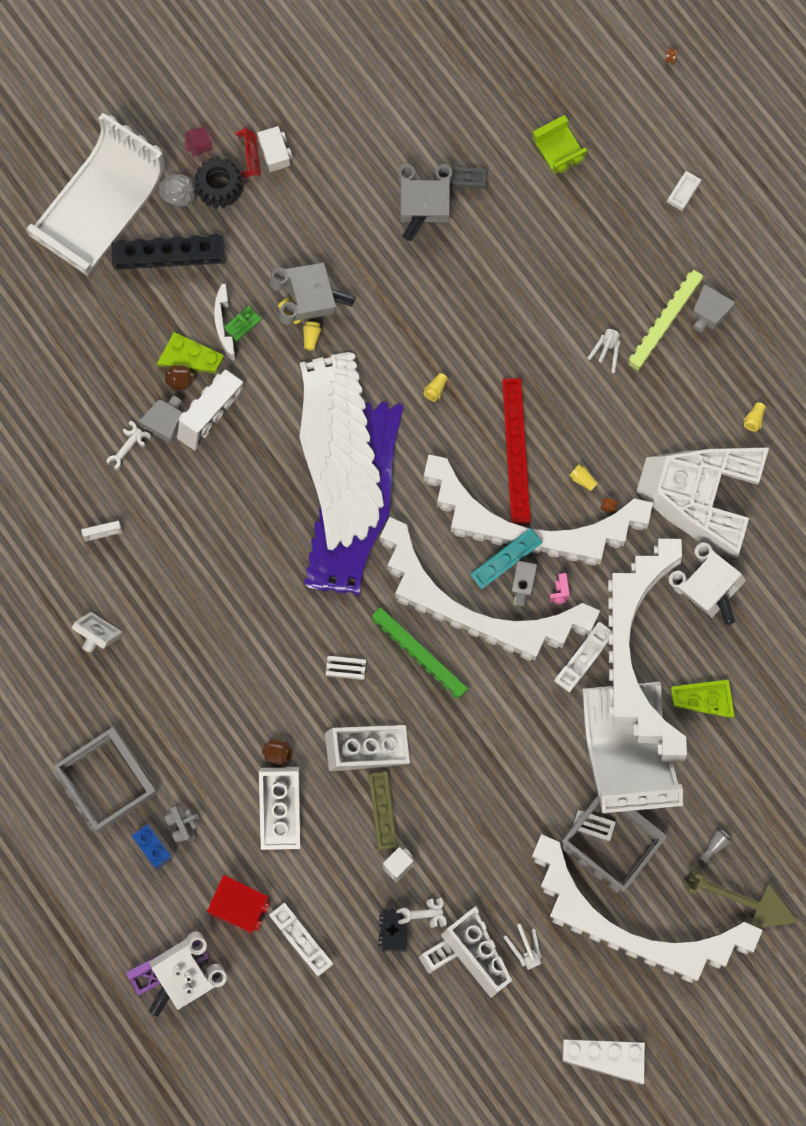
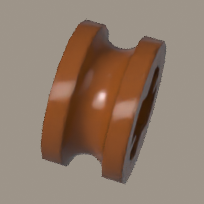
M668 47L665 63L671 62L674 65L677 48L672 50L671 47Z
M609 498L602 499L603 505L600 507L602 511L608 513L617 512L618 501Z

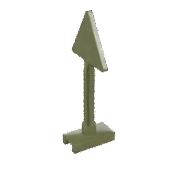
M689 866L692 872V876L689 878L690 881L683 880V884L688 892L696 895L698 889H706L755 909L756 911L750 925L763 928L797 922L770 885L766 886L761 900L756 901L709 882L697 867Z

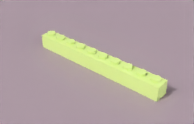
M693 270L692 273H688L686 276L687 280L681 283L680 290L674 293L673 300H669L668 307L662 310L661 317L655 320L654 327L651 326L648 331L649 334L642 339L641 342L643 343L638 345L635 349L636 353L630 356L629 365L636 370H640L702 281L703 275Z

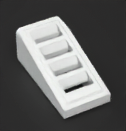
M444 940L421 954L419 959L430 974L456 958L457 955L452 952ZM441 947H444L449 957H446ZM435 951H437L442 961L438 960L437 956L434 953Z

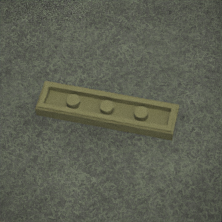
M388 771L368 773L378 852L398 849Z

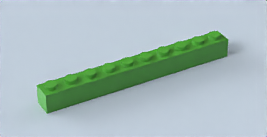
M381 607L372 615V621L376 625L379 624L382 627L381 630L384 633H388L393 641H397L400 648L406 649L408 651L407 654L411 658L414 657L420 666L423 665L427 673L434 675L433 678L437 682L440 681L446 690L449 689L454 698L460 700L468 691V688Z

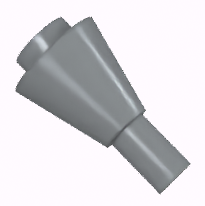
M716 830L707 847L708 849L700 859L706 863L713 854H716L731 843L729 841L731 837L723 830L720 832Z

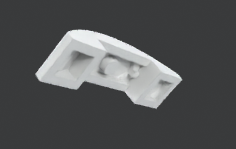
M222 284L215 301V324L222 348L231 360H235L232 336L225 337L222 308H229L226 284Z
M598 622L554 682L570 693L609 642V633H612V630Z
M285 903L269 915L317 977L334 965Z

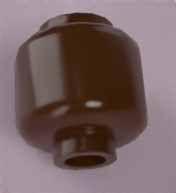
M171 365L169 369H166L165 382L171 389L185 390L189 387L190 383H193L194 375L193 372H190L187 365Z
M272 738L268 743L264 744L262 754L267 763L283 766L290 762L293 749L287 741Z

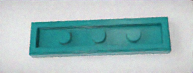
M530 528L470 575L479 587L483 589L543 542L535 531Z

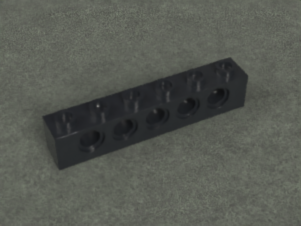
M217 234L209 235V237L193 235L190 238L175 236L171 239L158 237L153 240L135 239L134 241L117 240L116 242H111L114 270L225 263L223 236ZM203 247L210 248L208 251H201ZM191 248V251L185 253L183 249ZM166 249H172V250H173V251H172L171 253H169V254L164 253V251H165ZM148 250L154 251L150 255L145 254ZM129 251H135L134 255H127Z

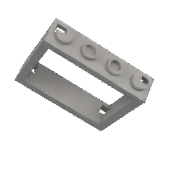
M113 727L54 765L56 769L54 775L59 782L64 781L67 786L64 789L70 799L72 797L75 798L77 801L75 807L81 815L85 813L88 818L85 821L91 831L95 829L97 833H100L157 795L155 789ZM112 740L146 790V793L101 823H98L66 775L65 770Z
M597 795L564 836L560 844L564 852L568 855L573 854L578 858L577 862L585 868L587 866L593 870L592 874L601 881L602 879L609 883L608 887L616 893L618 891L623 893L667 838V835L636 810L621 811L620 813L653 838L654 842L622 883L618 882L569 842L600 803Z

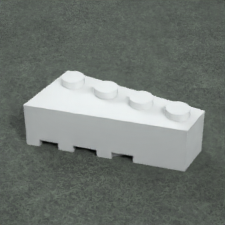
M475 906L447 928L441 936L492 998L509 984L512 979L501 957L498 956L495 949L496 946L493 940L490 939L486 931L487 928L484 922L481 921L478 914L479 911Z

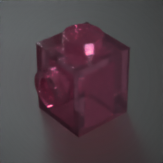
M205 126L191 129L184 134L185 141L183 145L186 152L190 151L192 157L213 149Z

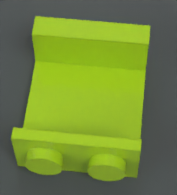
M565 115L533 131L532 140L554 174L558 172L563 173L569 169V166L580 164L585 160L587 149H581L568 128V119Z

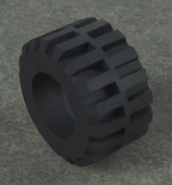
M216 157V160L210 158L208 163L204 161L202 167H198V173H195L196 189L201 201H206V205L209 207L212 204L213 208H218V206L225 208L226 204L229 206L233 205L232 201L236 202L238 196L242 193V179L239 168L235 166L234 162H228L227 158L223 160L220 157ZM216 177H224L229 180V183L221 189H214L208 185Z

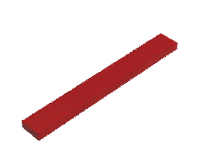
M521 378L502 379L511 523L530 525Z

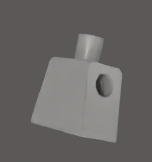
M704 285L692 313V317L697 320L693 328L700 333L704 331L706 326L715 329L733 310L735 302L709 286Z
M175 396L171 397L168 404L158 400L139 421L141 428L172 445L178 432V419L182 414L178 408L182 401Z
M517 562L512 593L515 594L513 605L525 607L526 597H531L537 564ZM520 583H526V589H520Z

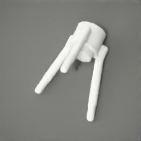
M607 329L591 351L588 360H591L602 343L604 348L599 358L600 363L603 361L608 348L612 349L614 347L611 372L615 373L618 349L621 343L619 341V332Z
M518 924L520 935L527 950V953L523 954L524 958L506 935L504 939L520 960L522 967L526 965L527 970L542 964L540 960L542 955L539 949L536 930L532 929L534 951L530 948L521 924Z

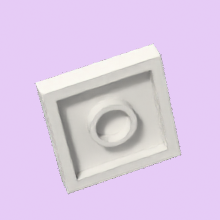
M92 612L75 621L72 626L73 630L87 638L82 646L87 652L94 651L96 644L103 649L119 639L122 631Z

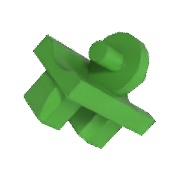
M248 306L240 314L238 313L224 329L237 342L261 322L262 319Z

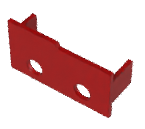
M243 127L244 130L235 132V135L240 138L245 137L248 171L240 174L244 178L254 175L260 177L261 171L256 134Z

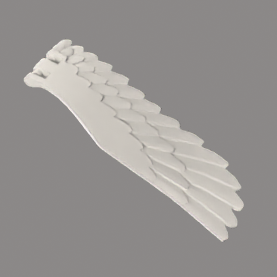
M350 352L332 354L329 358L323 359L321 357L313 359L312 362L305 363V361L299 363L304 382L300 441L319 497L327 548L329 550H334L340 541L343 546L348 548L351 546L355 535L360 540H364L368 535L369 527H377L379 522L378 508H383L384 506L382 492L376 484L380 482L379 471L372 464L375 455L367 444L370 442V435L365 428L367 426V419L362 412L366 408L365 402L359 395L362 393V388L357 382L360 379L355 370L358 366L353 361L355 360V355Z

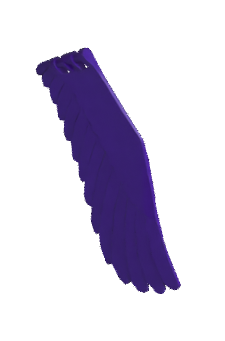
M367 402L365 403L366 408L362 410L367 419V426L365 428L370 435V442L367 444L375 455L372 464L379 471L380 482L376 484L382 492L384 503L383 508H378L379 522L377 527L373 528L370 526L368 535L364 540H360L355 535L351 546L348 548L343 546L340 541L334 550H329L327 548L323 515L320 507V522H315L314 526L316 538L311 540L313 552L309 553L310 566L306 567L309 578L304 579V584L308 588L326 592L328 590H335V593L342 594L350 592L360 596L362 574L368 555L389 516L393 453L403 411L401 404H397L389 410L388 404L381 402L373 410L371 404ZM329 577H337L336 583L329 582ZM348 579H356L355 585H348Z

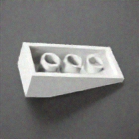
M406 725L332 728L325 733L329 771L410 764Z
M299 767L260 768L261 850L300 849Z

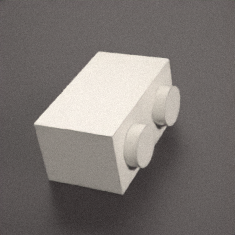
M278 126L258 132V141L269 172L290 166L292 154L290 148L285 147L284 143L287 140L284 132H280Z
M399 847L382 864L383 870L397 883L414 867L413 855L406 848L402 850Z

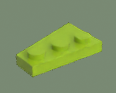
M174 332L158 360L157 366L187 365L193 371L216 374L224 359V355Z
M729 679L672 686L670 688L672 703L675 708L735 718Z

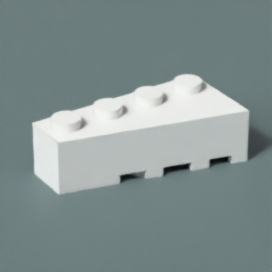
M226 369L221 375L217 374L213 384L210 387H205L201 397L198 400L195 399L191 403L190 409L180 415L177 439L196 451L199 447L198 441L200 438L207 437L212 423H218L224 413L223 409L228 410L242 392L243 381Z
M563 1040L562 1062L643 1085L645 1043Z

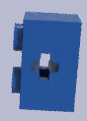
M148 824L132 835V838L156 870H159L173 859Z

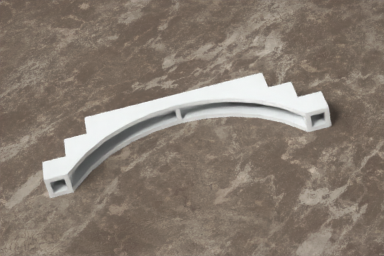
M428 455L424 481L431 486L441 485L437 507H440L443 511L450 512L455 510L451 525V532L459 537H465V535L472 536L477 541H484L485 539L490 540L493 544L502 545L503 543L510 544L529 530V528L507 522L489 512L474 500L458 481L447 458ZM634 498L614 515L593 525L574 530L544 531L533 529L543 543L532 552H546L552 557H559L560 555L570 561L583 560L589 565L600 564L605 543H609V546L615 548L624 547L628 525L636 530L647 529L653 502Z
M389 517L380 536V542L384 547L391 550L395 548L388 563L389 573L395 577L403 576L395 593V598L398 599L399 603L406 606L408 604L415 606V610L424 614L428 612L436 620H446L456 629L468 630L467 633L474 637L479 635L486 638V642L492 645L497 643L503 646V649L507 652L513 653L515 651L521 654L520 657L525 660L531 661L532 659L536 661L544 641H547V644L554 648H563L572 628L580 635H589L599 616L600 610L584 603L559 615L529 621L494 619L473 612L448 597L426 574L413 550L407 524Z
M658 539L657 546H654V556H635V563H631V573H612V580H608V592H612V598H608V609H612V615L608 617V626L612 627V633H609V645H612V651H609V663H613V669H609V681H613V687H609V699H613V705L609 707V717H613V724H634L633 735L637 736V743H658L657 752L658 755H661V762L686 761V736L667 723L657 713L639 687L631 664L629 639L635 614L646 594L662 577L681 564V539Z
M541 834L532 858L535 859L534 863L543 867L546 864L549 865L541 888L544 889L543 893L552 897L555 894L559 895L550 915L554 924L562 927L564 924L571 926L570 930L581 935L584 932L589 934V939L600 943L603 940L607 942L609 948L617 951L619 948L626 950V955L637 959V956L645 959L644 963L653 967L658 964L663 967V971L674 975L675 972L681 974V979L692 983L693 980H699L706 960L710 961L709 965L715 968L726 967L734 946L737 947V951L743 954L753 953L762 933V929L743 922L721 935L697 942L668 943L652 941L630 934L605 919L592 908L580 893L567 870L560 842Z

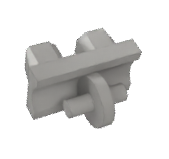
M183 806L172 807V812L165 816V820L169 826L177 824L179 830L172 833L175 842L196 839L197 837L193 829L197 828L195 821L200 818L199 815H192L190 809L185 811Z

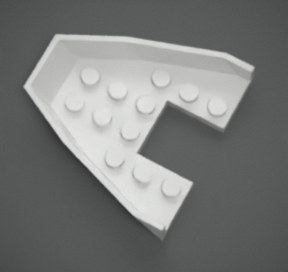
M769 448L689 450L646 457L636 492L644 500L653 502L652 507L669 522L699 542L708 543L717 554L737 559L749 518L712 507L721 474L758 485Z

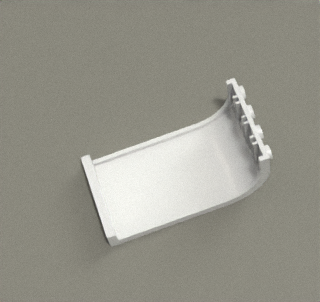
M104 113L98 118L101 132L91 155L35 225L30 224L26 229L31 238L87 276L111 248V242H115L148 201L160 181L165 165L163 151L158 146L150 145L143 136L135 135L131 128L126 125L122 126L112 115L107 116Z
M661 683L638 684L649 704L663 718ZM613 686L582 689L587 748L602 813L683 806L682 785L678 784L673 763L661 762V755H658L657 752L658 743H637V736L633 735L634 724H613V717H609V707L613 705V699H609V687Z

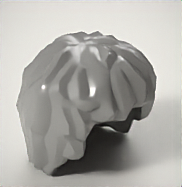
M169 174L159 187L161 198L166 203L176 207H184L192 203L197 193L193 180L182 174Z

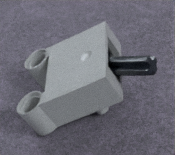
M403 164L398 171V179L401 184V222H410L402 237L406 241L411 242L423 222H449V185L452 182V169L446 164H441L436 168L435 180H415L414 167L410 164ZM405 173L411 174V176L407 178L402 175ZM445 173V174H447L448 176L445 177V178H443V177H440L439 175Z
M324 263L289 269L276 268L273 270L269 281L271 288L280 291L286 284L288 285L292 302L284 303L278 315L280 322L285 325L292 324L297 320L332 315L336 308L335 302L352 307L355 301L354 296L331 289ZM275 277H280L283 281H277ZM289 311L292 315L288 316L284 312Z

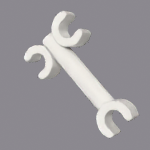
M133 421L129 422V425L133 427L131 431L123 429L124 434L130 438L116 455L108 457L106 461L108 465L112 461H117L114 467L116 471L121 468V460L136 441H138L141 447H145L146 445L141 439L147 437L151 440V435L138 429Z
M433 899L427 900V907L430 910L409 911L407 908L398 909L397 913L404 915V919L399 920L398 923L405 924L410 919L432 917L430 919L431 928L437 927V920L440 923V927L446 926L447 921L441 909L443 907V899H436V906Z

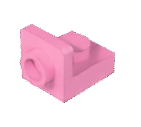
M566 573L559 574L558 580H555L556 592L560 593L550 594L549 598L550 602L555 604L565 603L566 600H569L570 596Z

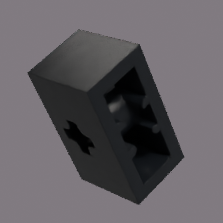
M383 910V915H379V927H383V934L378 937V947H382V952L406 953L407 923H398L399 920L404 919V915L397 913V910ZM391 926H395V930H398L394 936L387 932V930L391 929Z

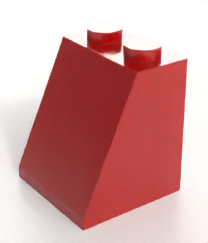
M223 875L207 909V913L215 919L253 935L255 931H259L263 922L260 918L263 913H267L271 903L268 902L269 897Z

